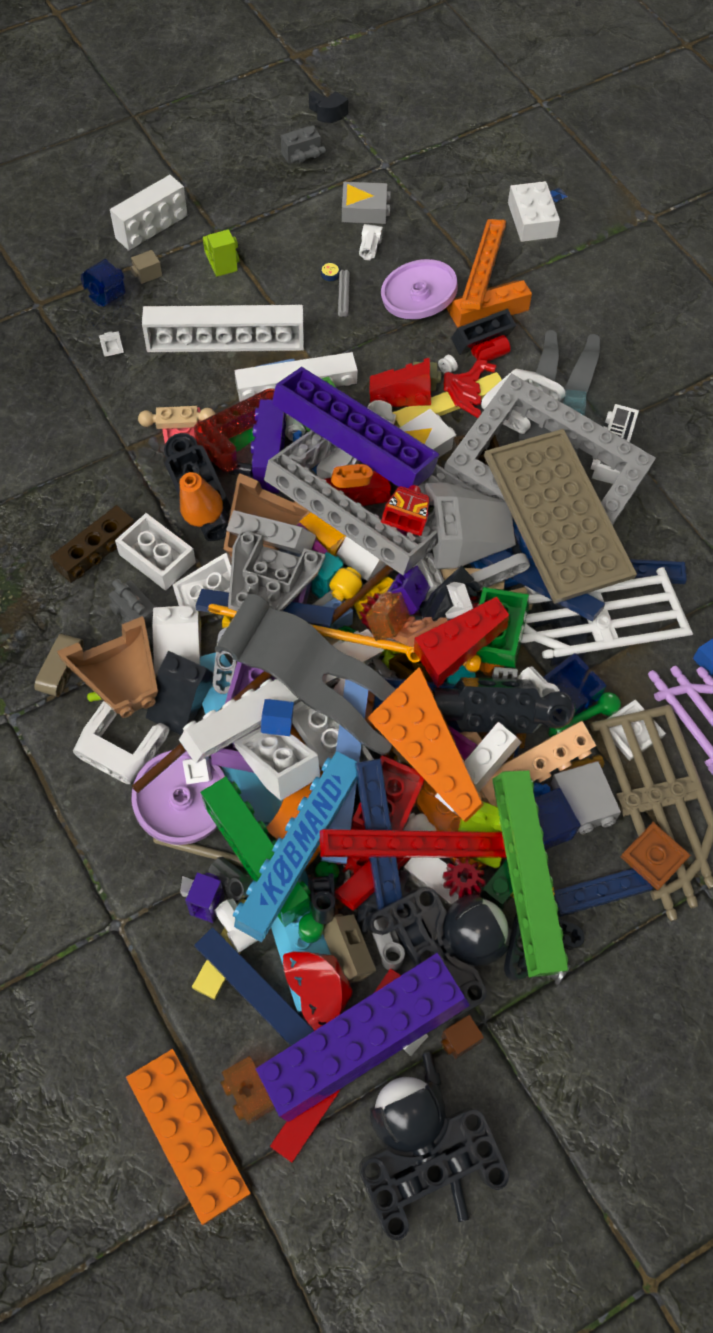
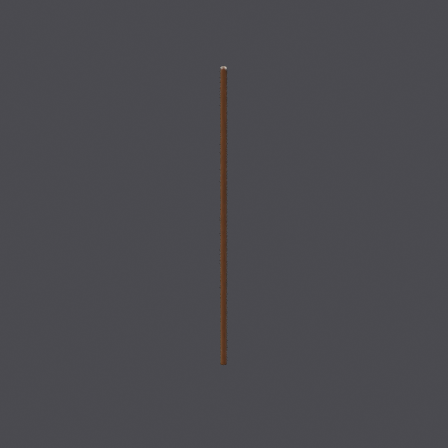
M386 565L368 580L353 598H348L335 609L332 624L394 569ZM263 671L232 699L235 701L241 699V696L250 689L256 691L272 675ZM180 743L136 781L132 788L137 793L142 791L186 752L184 746Z

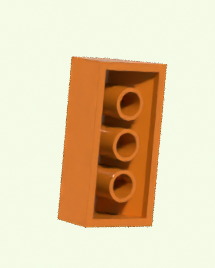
M524 280L512 281L488 288L481 310L461 309L463 296L454 298L446 308L457 328L505 309H508L511 315L528 311L532 293Z

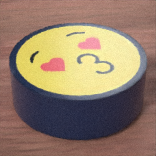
M325 263L322 265L321 277L324 280L335 281L339 278L340 269L337 264Z

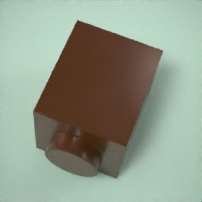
M468 1015L443 1031L441 1044L448 1055L452 1054L457 1059L482 1043L484 1036L471 1016Z

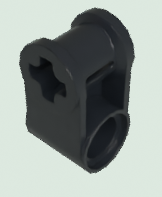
M333 873L322 877L308 875L312 917L319 924L330 923L335 915ZM321 906H326V907H328V908H327V909H320L319 907H321Z

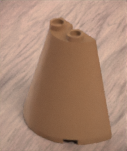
M239 473L230 518L233 510L296 526L299 524V521L310 513L309 510L296 501L291 502L263 490L259 481ZM227 531L223 549L232 557L233 545L237 536ZM263 544L264 547L271 548L277 551L279 550V548Z
M143 616L122 624L121 637L83 652L79 642L57 651L59 658L116 713L120 714L122 718L131 716L141 708H150L156 703L154 698L158 693Z

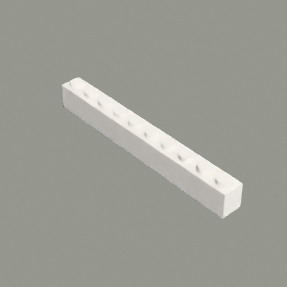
M369 629L361 633L359 631L354 632L355 634L374 637ZM342 640L332 645L342 653L354 657L366 665L369 662L373 663L371 660L376 656L379 657L384 651L381 648L348 641L343 642ZM325 674L322 680L328 687H331L338 683L341 678ZM268 679L256 691L250 689L241 696V699L228 701L223 705V709L217 712L215 710L208 712L203 717V720L188 723L183 728L184 732L179 741L193 761L198 763L261 727L265 699L294 702V705L301 702V700L278 679L274 681Z

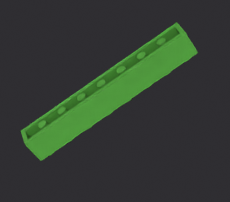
M529 770L501 772L492 781L500 816L499 819L528 976L530 978L557 975L568 971V956L564 951L563 931L558 921V905L554 900L553 880L549 875L548 855L544 849L543 830L540 827L538 818L539 808L533 793L534 783L530 777Z

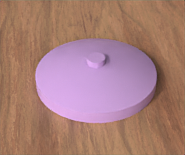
M425 259L406 263L391 272L383 282L381 288L383 304L391 314L400 318L420 319L432 316L445 309L454 300L458 291L457 277L454 270L441 261Z
M171 751L164 752L147 762L139 771L134 783ZM186 751L142 791L137 793L132 788V806L135 817L140 826L150 836L164 843L186 845L206 838L218 828L205 810L200 793L225 777L219 766L212 765L210 758L209 763L212 780L186 783L183 760L191 758Z

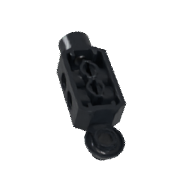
M187 433L175 434L167 440L164 446V453L168 458L164 462L179 497L180 479L189 472L197 473L220 494L223 504L220 517L214 523L203 524L200 528L207 541L221 540L226 537V529L229 523L227 513L231 509L226 494L204 447L197 445L195 438Z
M461 677L454 688L432 689L434 699L445 721L457 722L461 732H490L499 722L511 733L532 734L539 724H544L546 727L554 729L563 728L572 721L576 712L575 703L568 694L557 691L540 697L533 682L527 679ZM562 709L560 714L553 715L555 710Z

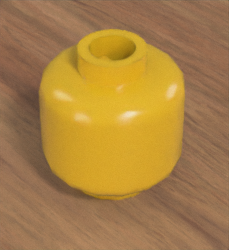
M351 567L339 569L329 583V587L333 591L331 593L332 596L339 601L353 598L362 587V576Z

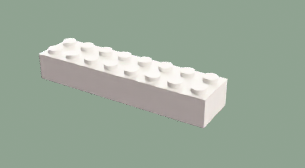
M303 305L143 306L142 327L147 352L304 350Z

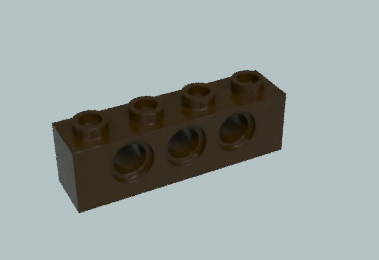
M118 505L114 506L50 556L54 568L70 583L81 578L87 570L99 564L106 555L117 549L115 540L134 524V519Z

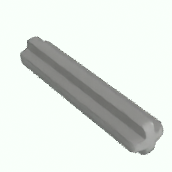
M341 270L339 272L338 315L340 317L348 316L350 278L348 270Z

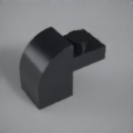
M314 90L309 93V109L317 113L318 121L333 123L341 120L348 114L349 99L335 91L327 98Z

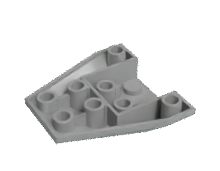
M449 483L425 484L426 495L429 497L428 505H434L439 541L433 547L435 569H456L461 565H467L516 545L512 514L505 501Z
M241 529L232 550L228 609L238 611L248 594H256L265 599L270 608L283 611L318 575L326 554L304 548L301 556L297 557L264 547L262 535Z

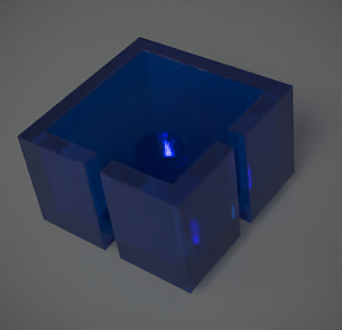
M576 653L543 677L548 683L557 686L560 692L572 697L575 703V715L583 712L584 708L587 709L596 702L607 686L593 671L589 673L585 683L583 682L589 667ZM560 708L556 711L560 714L562 712V709Z

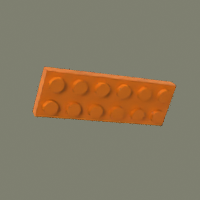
M173 1049L126 1077L202 1226L251 1195Z

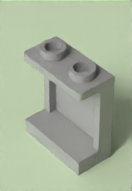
M599 761L554 774L551 785L554 792L559 791L572 822V834L578 832L586 834L591 832L594 827L601 825L602 827H609L616 823L621 811Z

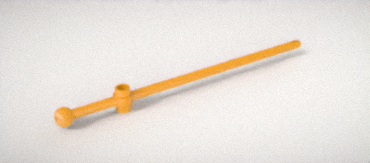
M210 604L208 606L209 612L234 617L237 612L217 604ZM312 625L324 637L405 653L410 661H420L414 652V647L398 642ZM475 655L462 666H465L470 672H477L480 668L481 658L479 655Z

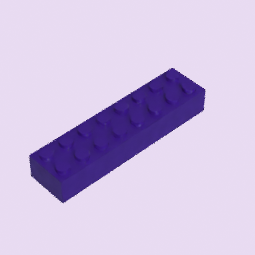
M301 366L276 384L272 405L350 456L369 466L395 485L409 488L412 485L419 486L433 474L439 453Z
M436 953L256 1068V1071L279 1117L289 1122L469 1007L470 1004L443 960Z

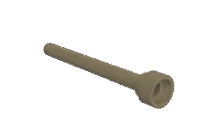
M153 838L156 844L215 860L218 857H224L231 864L244 867L235 854L193 843L186 845L168 844Z

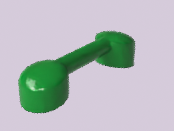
M611 692L603 693L596 705L575 715L568 725L560 729L549 728V736L552 737L575 723L584 722L599 713L612 716L621 707L619 697Z
M321 861L315 867L314 877L328 876L329 873H333L335 885L339 879V868L333 862ZM310 910V913L305 914L299 921V937L307 943L317 942L323 934L324 924L317 923L312 917V910Z

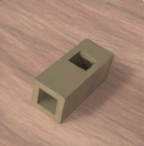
M334 915L333 920L327 923L323 929V935L329 951L339 961L343 973L348 978L350 984L361 982L376 971L354 915Z

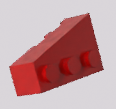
M430 357L424 359V362L412 365V363L407 364L406 368L396 371L391 369L370 376V403L375 400H382L391 404L392 407L431 405Z

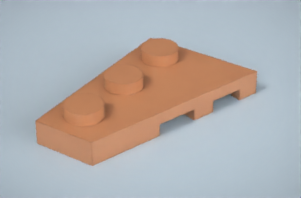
M395 616L377 625L380 634L409 647H414L415 637L447 622V618H439L437 621H433L432 617L416 620L412 616Z

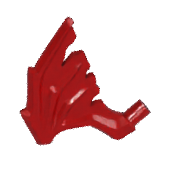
M477 360L469 372L462 374L446 372L444 373V391L448 392L456 407L459 406L471 415L479 418L481 410L472 405L481 404V396L478 395L481 392L480 384L475 381H479V376L484 371L495 373L497 365L487 363V360Z

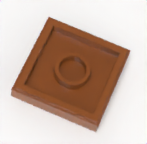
M652 822L620 857L658 891L691 855L658 825Z

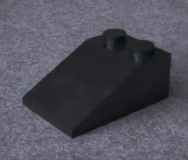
M168 651L156 676L158 693L154 698L156 703L148 708L146 719L157 724L162 723L168 726L169 730L182 735L184 732L183 728L188 723L194 721L213 683L214 673L204 666Z

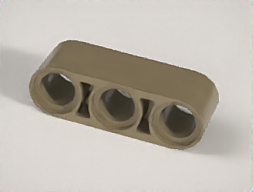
M63 633L58 635L36 678V691L55 697L61 695L73 671L59 658L57 651L78 642L83 650L84 641L82 639Z

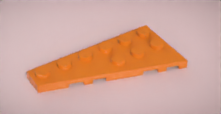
M419 667L367 718L460 818L467 822L484 804L457 749L442 712L434 699V695L428 686L424 673Z

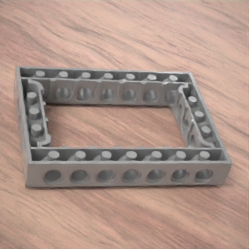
M511 373L446 461L444 469L481 494L505 501L489 466L478 459L483 450H487L494 435H498L502 424L510 418L514 409L521 413L522 417H527L539 424L541 428L544 427L551 432L564 429L571 444L575 445L574 448H580L592 455L593 459H598L610 466V469L620 471V475L601 502L613 526L656 458Z
M312 430L268 460L265 481L402 575L406 574L439 543L435 508L428 515L421 536L410 532L404 536L397 531V528L381 523L379 516L370 513L361 506L362 504L354 502L345 496L344 492L338 491L326 483L325 479H320L310 472V469L339 449ZM437 464L433 474L418 486L421 489V493L425 495L426 483H449L480 493Z

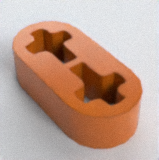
M364 464L337 466L333 470L331 482L339 488L366 486L370 483L373 471Z

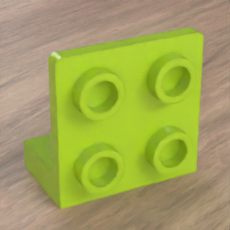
M483 802L484 805L467 822H464L462 819L460 820L458 831L502 832L498 807ZM470 858L493 868H498L501 862V858Z

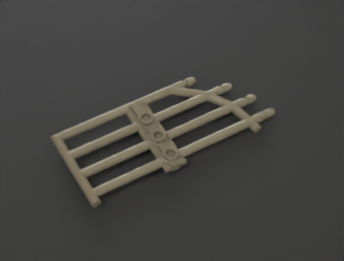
M669 704L591 722L590 728L592 732L598 730L601 732L622 790L621 793L616 794L619 809L622 811L623 817L631 815L638 837L646 830L640 813L653 810L659 827L674 840L662 807L676 805L696 859L687 870L684 864H682L676 871L678 879L667 885L665 883L658 891H651L652 900L655 901L661 898L668 919L675 921L678 918L677 912L673 908L674 904L670 896L671 893L682 888L690 908L698 907V901L696 896H694V890L690 881L699 870L705 878L706 886L709 889L713 888V876L707 861L713 844V811L672 706ZM665 715L688 777L675 778L655 726L654 717ZM644 721L667 782L653 784L632 728V722ZM622 725L644 787L631 790L609 728ZM698 799L708 825L702 845L685 802Z

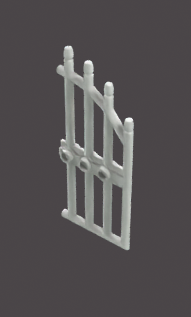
M664 567L657 569L658 575L630 579L587 594L604 602L601 593L662 584L665 593L604 602V609L592 622L587 619L589 624L536 632L526 623L579 614L568 608L527 614L521 643L536 641L553 648L554 650L548 649L542 652L543 658L549 659L554 656L561 657L693 635V632ZM541 594L529 595V604L552 601ZM669 601L673 609L611 620L608 610ZM677 619L680 626L677 629L618 638L615 628ZM592 632L595 642L569 646L552 638Z

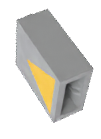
M343 182L342 222L386 224V216H390V204L386 203H390L391 192L387 191V183Z

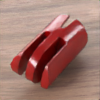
M501 335L472 347L471 353L477 360H487L489 362L509 354L511 347L508 338L505 335Z

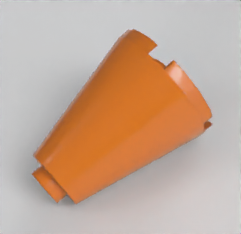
M186 473L180 479L181 515L186 522L197 527L207 523H214L220 517L223 510L220 494L197 473Z

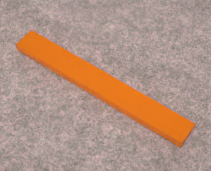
M487 220L463 294L461 309L481 310L506 228V220Z

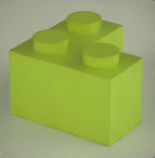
M229 229L204 236V252L216 277L238 271L237 263L239 262V256L236 251L238 243L236 237H232Z

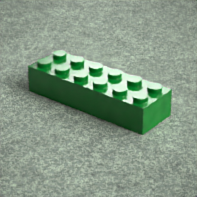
M225 776L200 792L205 810L246 871L257 882L262 875L259 871L266 859L271 860L275 853L272 850L276 841H270L267 835L269 832L261 820L256 821L253 815L255 811L248 801L243 802L240 796L242 793L238 785L234 781L230 783ZM303 881L296 883L277 916L284 927L310 911L309 902L311 898H309V895L311 893Z

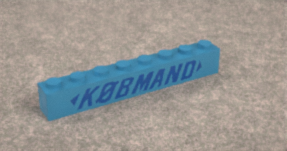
M338 751L335 752L332 759L330 757L326 759L321 769L324 771L322 776L314 779L309 789L312 791L308 798L304 796L297 809L300 812L296 818L291 817L285 828V831H287L283 839L279 838L276 841L272 850L275 852L271 860L266 859L259 871L262 874L257 882L253 880L246 892L248 895L247 900L244 904L240 902L233 913V917H235L234 927L260 942L264 940L320 844L319 831L329 829L357 781L355 763L357 761Z

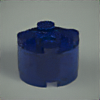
M107 259L101 260L81 274L84 290H89V298L100 307L110 304L126 293L123 272L119 268L116 269Z

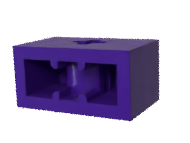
M414 566L406 574L402 575L399 573L385 596L399 617L405 614L412 615L420 609L419 606L425 600L426 594L431 587L419 567Z
M197 872L185 899L191 916L214 923L217 916L215 909L223 902L225 897L221 881L214 874L205 873L203 875Z

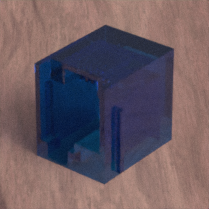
M561 788L535 797V802L539 808V823L543 830L544 849L547 850L573 839L581 824Z

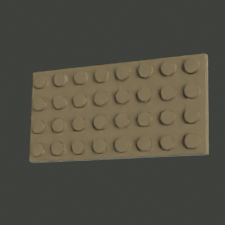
M564 429L485 451L484 457L554 604L635 578L637 573Z

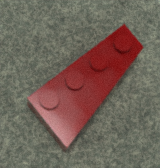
M495 597L414 638V652L437 688L444 683L447 677L456 673L459 667L468 659L471 660L482 647H486L507 629L509 614L500 600Z

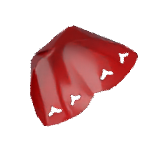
M289 952L283 955L286 980L290 988L301 997L302 1013L315 1031L322 1027L318 1022L328 1023L339 1016L352 996V988L348 978L343 973L339 961L334 955L311 952ZM290 958H292L294 961H297L294 964L293 968L291 967L292 962L290 961ZM295 976L302 977L301 986L298 984V980L294 978ZM309 1004L317 1008L314 1015H312V1009L309 1007Z

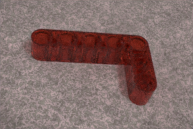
M274 388L266 389L195 424L194 434L197 445L204 447L209 459L221 470L232 471L237 468L236 447L228 439L252 428L256 424L255 408H259L260 400H273Z

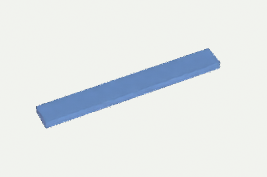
M345 679L343 697L365 719L368 690ZM339 725L336 751L359 762L362 743ZM357 781L329 829L351 830ZM322 857L321 859L325 862L347 863V857Z

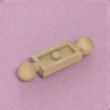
M197 406L156 408V414H152L147 410L142 411L138 416V421L144 427H149L156 422L157 429L198 427V421L200 420L204 424L213 423L216 414L211 408H204L201 412H198Z

